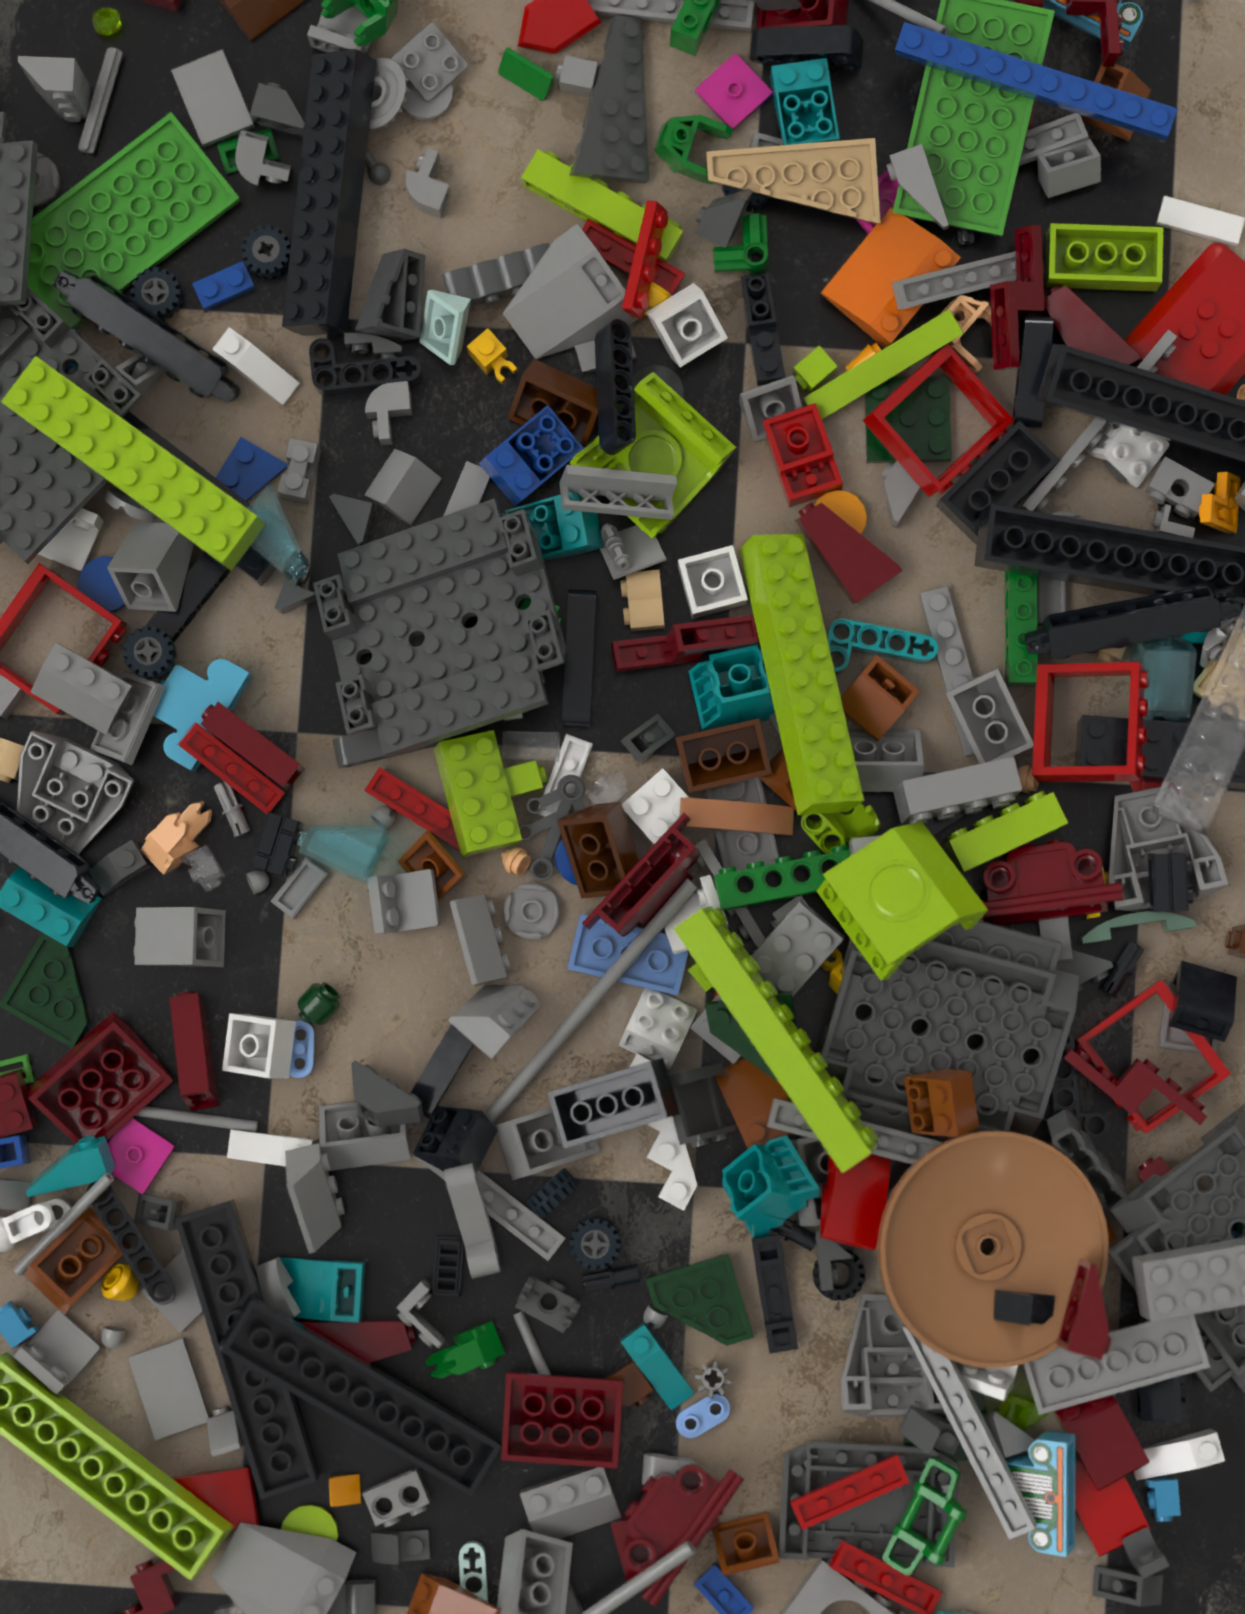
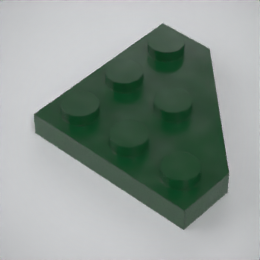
M42 932L2 999L0 1007L73 1048L78 1044L89 1025L70 947L61 944Z
M792 991L777 993L775 995L780 1005L785 1004L794 1016L792 1022L798 1029ZM724 1001L706 1002L705 1007L710 1033L775 1081H778Z
M728 1253L646 1278L653 1305L658 1310L669 1314L726 1346L754 1338Z

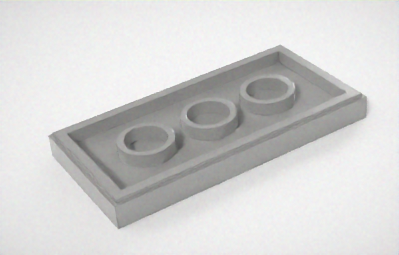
M758 777L705 789L707 799L767 804L762 783ZM714 830L723 868L735 867L736 871L747 869V864L763 861L765 866L776 864L775 859L780 858L774 834Z

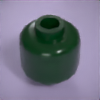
M313 983L297 1001L301 1019L310 1025L313 1023L318 1025L326 1024L340 1007L338 992L328 983Z

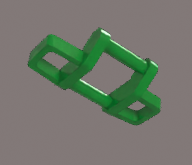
M937 1457L928 1460L920 1479L917 1480L913 1488L915 1493L900 1524H896L893 1530V1536L882 1556L883 1562L904 1575L914 1573L924 1557L937 1565H943L946 1559V1549L959 1522L964 1521L967 1515V1511L954 1499L961 1476L959 1470ZM934 1466L951 1476L947 1494L927 1483ZM925 1498L939 1505L949 1514V1518L936 1544L910 1529ZM899 1539L920 1551L910 1566H906L892 1556Z

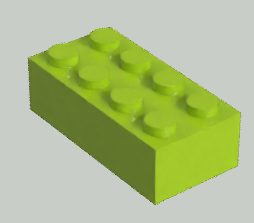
M1050 223L1046 232L1045 288H1053L1057 285H1060L1062 288L1066 285L1074 289L1157 291L1162 284L1163 227Z
M494 730L439 742L434 748V753L461 858L517 845L522 840Z
M1043 790L1024 800L1026 805L1022 807L1015 803L999 812L1001 816L994 819L990 815L973 824L975 829L969 832L964 827L948 836L949 841L943 845L950 860L959 872L964 874L1068 824L1054 792L1046 795Z

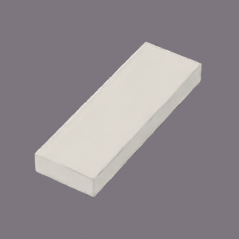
M1164 196L1156 225L1237 247L1245 217Z
M566 734L543 795L556 790L558 782L566 775L572 774L581 778L593 746L592 743ZM573 783L568 784L566 792L569 794L575 793L576 785ZM560 801L543 807V810L538 815L545 817L556 812Z

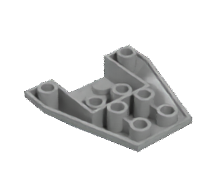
M577 223L552 242L503 311V315L535 359L573 348L575 345L593 341L597 332L615 319L623 320L628 326L639 319L631 317L622 309L626 290Z
M31 731L20 756L17 812L79 855L123 807L134 780L117 762L68 738Z

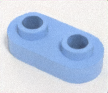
M296 1021L289 1075L295 1078H304L314 1069L315 1030L307 1022ZM301 1029L306 1032V1038L302 1041L296 1037L297 1031ZM299 1058L305 1061V1066L302 1069H298L295 1066V1062Z
M713 1393L712 1399H709L708 1394L680 1411L676 1418L678 1432L686 1438H695L723 1422L730 1412L727 1398L719 1393ZM712 1404H719L721 1411L713 1414L710 1411ZM689 1418L696 1421V1426L692 1429L685 1426V1421Z

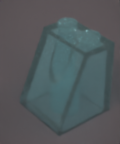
M268 485L247 508L266 524L250 548L290 582L293 578L297 580L306 571L307 566L305 564L308 562V559L280 497L274 488Z
M1166 637L1156 639L1150 643L1139 642L1131 644L1130 662H1140L1145 671H1148L1149 687L1145 688L1144 699L1148 700V715L1143 716L1144 720H1151L1153 716L1165 717L1166 720L1170 721L1190 718L1197 651L1191 642L1185 641L1181 637Z
M310 826L308 831L304 830L298 840L297 846H300L298 852L366 885L368 882L367 877L371 876L390 833L380 826Z

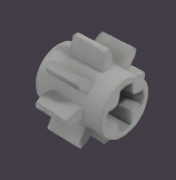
M716 1361L713 1363V1368L708 1369L704 1364L701 1365L704 1372L703 1376H695V1379L702 1381L703 1384L698 1388V1392L708 1391L709 1399H712L713 1393L716 1392L724 1396L723 1385H731L730 1380L724 1379L728 1369L725 1368L720 1371L717 1369ZM711 1373L717 1374V1379L721 1380V1383H716L715 1387H709V1382L705 1380V1378L711 1377Z

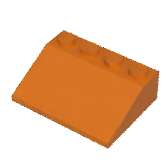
M892 207L880 219L881 224L875 225L820 293L883 348L893 342L922 306L918 305L898 310L891 282L954 267L961 258L942 240L906 216L893 214Z

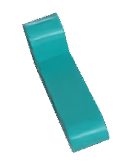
M837 619L831 624L827 633L831 655L837 654L843 659L842 666L834 667L835 675L841 674L846 669L851 650L917 664L930 663L938 652L937 641L929 635L854 620ZM837 627H844L848 631V638L844 640L837 639L833 634V630ZM865 632L873 633L876 637V643L873 645L864 644L861 635ZM892 638L901 639L904 643V648L900 651L893 650L889 645V640ZM910 640L914 641L912 647L920 648L922 644H927V649L931 650V652L923 656L921 655L922 650L913 648L911 654L907 653L910 647Z

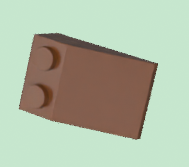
M745 1058L724 1067V1074L714 1076L747 1150L755 1143L765 1145L771 1139L790 1134L789 1132L766 1127L773 1098L790 1102L779 1081H775Z
M90 1207L28 1266L24 1276L66 1315L120 1260L123 1254L97 1213ZM124 1241V1247L129 1250L131 1246Z
M421 1573L407 1614H500L501 1610L445 1577Z

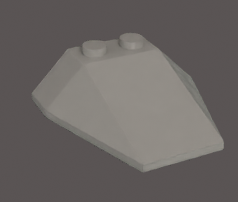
M1171 785L1118 795L1114 798L1108 884L1121 883L1124 898L1123 901L1113 902L1116 910L1132 912L1150 911L1147 855L1149 853L1184 852L1187 854V858H1191L1192 875H1187L1188 887L1193 889V902L1229 885L1221 857Z
M862 1295L860 1298L840 1380L842 1411L863 1418L905 1417L910 1405L933 1414L943 1413L945 1411L903 1330L904 1324L891 1307L886 1295Z
M240 1522L211 1577L244 1614H327L347 1577L356 1552L331 1538Z

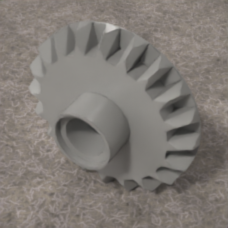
M388 58L375 59L377 62L369 130H379L380 127H387L389 121H396L395 115L398 112H402L400 107L402 103L407 102L405 94L410 91L406 86L409 79L404 75L405 70L397 62Z

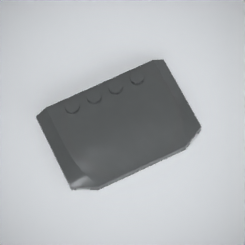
M812 1440L783 1453L779 1559H832L842 1539L882 1560V1556L893 1536V1530L896 1524H900L915 1493L913 1488L917 1480L920 1479L928 1460L937 1457L959 1470L958 1462L935 1449L928 1455L916 1445ZM898 1455L910 1483L802 1530L791 1506V1500L890 1456ZM934 1466L927 1483L947 1494L951 1476ZM957 1486V1489H956V1492H955V1496H954V1499H955L956 1501H957L958 1486ZM925 1498L910 1529L936 1544L949 1518V1514L942 1507ZM956 1531L946 1549V1559L943 1565H937L926 1557L923 1558L921 1563L925 1566L954 1568ZM899 1539L892 1556L900 1562L912 1563L920 1551Z

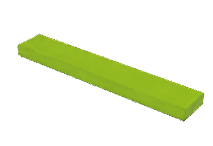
M948 309L803 399L807 405L816 403L820 417L824 419L961 336L964 332L951 310Z

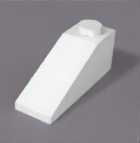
M230 327L212 349L215 355L226 362L229 367L282 406L286 404L300 385L296 379Z
M231 1129L227 1158L286 1166L285 1151L316 1144V1139Z
M1206 1429L1142 1447L1150 1463L1134 1471L1133 1475L1137 1481L1195 1470L1224 1462L1225 1459L1218 1434L1212 1429Z

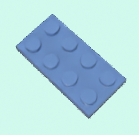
M580 914L567 970L602 978L643 928L636 927L628 935L622 937L609 924L599 919L589 930L582 924L588 915ZM659 932L617 982L678 996L689 951L674 954L667 935Z

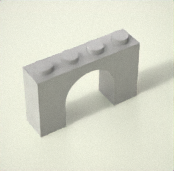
M824 1558L818 1559L780 1612V1614H821L827 1606L834 1602L850 1600L864 1606L870 1614H897L889 1608L891 1602L878 1592L873 1596L865 1590L866 1586L831 1569L828 1566L831 1558L828 1560ZM900 1610V1612H899L898 1614H906V1613L903 1612L902 1610Z

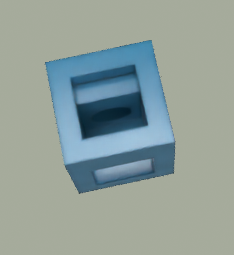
M10 1301L0 1308V1332L12 1349L18 1347L40 1331L41 1327L39 1324L34 1327L31 1325L32 1317L24 1307L20 1308L18 1304L14 1305Z
M1173 1476L1144 1479V1484L1151 1490L1146 1492L1147 1507L1152 1509L1155 1521H1172L1173 1516H1180L1178 1480Z

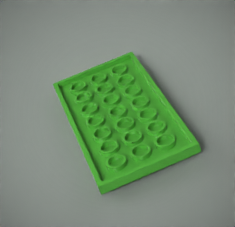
M941 0L936 22L948 27L947 36L1043 65L1055 10L1006 0ZM926 65L907 149L922 144L949 226L1003 237L1034 99ZM898 186L893 214L936 223Z
M170 112L32 218L27 287L71 329H75L88 318L84 319L73 313L72 307L66 304L68 298L53 285L61 271L66 270L81 278L97 275L120 292H123L132 285L133 280L138 279L137 275L139 273H145L144 270L147 268L152 270L153 267L165 260L241 200L173 113Z

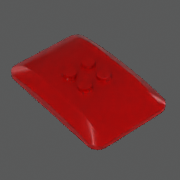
M1222 243L1211 244L1136 326L1125 341L1144 360L1169 329L1177 336L1172 343L1176 348L1166 360L1161 357L1154 366L1158 370L1155 373L1226 395L1245 374V261Z

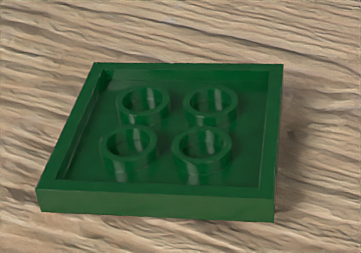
M908 377L890 378L865 393V417ZM927 377L884 418L922 462H949L952 459L949 377ZM865 424L866 463H895L897 460Z

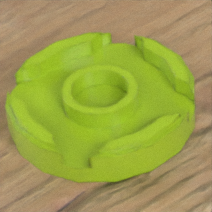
M315 1504L300 1505L285 1518L281 1530L331 1538L335 1541L338 1540L339 1536L338 1524L335 1518L323 1506Z

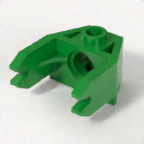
M324 0L321 7L325 10L321 12V15L324 18L332 19L354 6L368 18L354 31V34L357 36L354 43L358 46H366L386 34L397 14L398 0Z
M703 115L670 118L661 127L654 152L669 164L673 172H678L700 182L713 185L714 182L708 181V169L694 164L688 159L695 133L700 130L718 138L728 139V136L731 137L733 129Z
M493 1321L453 1335L455 1344L431 1354L424 1365L436 1366V1369L429 1374L430 1378L443 1379L452 1374L461 1375L479 1366L481 1369L490 1367L498 1363L496 1358L504 1355L505 1352Z

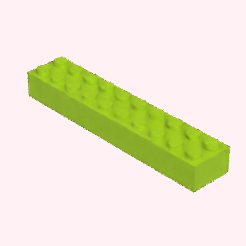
M37 356L33 358L1 401L19 417L231 571L266 525L257 515Z
M804 534L752 535L739 548L797 814L811 815L849 812L863 802L864 798Z
M712 906L701 908L673 929L842 1173L870 1155L878 1147V1144L875 1142L878 1140L876 1133L869 1125L864 1126L859 1118L861 1116L860 1110L853 1101L848 1102L842 1094L844 1091L842 1084L835 1076L833 1078L830 1077L825 1069L828 1065L819 1052L814 1054L808 1045L811 1043L808 1035L802 1028H796L792 1022V1019H794L792 1012L785 1004L780 1005L775 997L777 995L776 989L769 980L764 982L758 973L761 970L760 966L752 956H746L742 950L744 946L742 940L735 932L730 933L725 925L727 919L719 908L714 909Z
M0 1354V1434L190 1581L202 1574L234 1526L61 1393L56 1395L10 1354Z

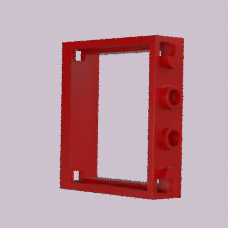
M947 343L936 351L862 421L926 495L930 497L937 492L942 495L947 489L952 487L954 483L951 480L956 475L961 477L972 468L970 462L975 457L978 460L991 449L988 444L993 440L998 442L1008 432L1005 428L1014 420ZM940 366L991 427L936 478L884 417Z
M38 563L0 618V651L49 580H51L112 623L88 658L102 667L110 656L108 651L114 643L118 644L126 633L124 628L128 623L54 571ZM0 661V674L54 713L64 716L66 712L32 694L33 684Z
M1140 662L1037 664L1032 776L1038 782L1141 781V772H1144V766H1146L1145 755H1142V744L1147 742V729L1143 727V716L1148 715V700L1144 699L1145 688L1149 687L1148 671H1145ZM1130 676L1127 766L1050 767L1055 677Z
M1162 979L1157 980L1078 1036L1076 1039L1079 1045L1075 1048H1080L1092 1058L1093 1063L1097 1067L1095 1069L1099 1070L1102 1066L1113 1075L1089 1041L1156 993L1170 1013H1172L1175 1006L1174 995ZM1184 1031L1214 1071L1181 1094L1187 1100L1191 1096L1197 1099L1231 1075V1073L1204 1036ZM1116 1078L1112 1080V1083L1115 1084L1117 1082ZM1115 1101L1119 1108L1122 1107L1119 1103ZM1170 1102L1147 1119L1143 1117L1138 1108L1126 1118L1136 1132L1142 1129L1147 1134L1181 1109Z

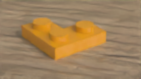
M1217 472L1214 494H1202V501L1199 506L1200 523L1226 534L1237 533L1239 505L1235 502L1234 497L1240 490V477L1229 472Z

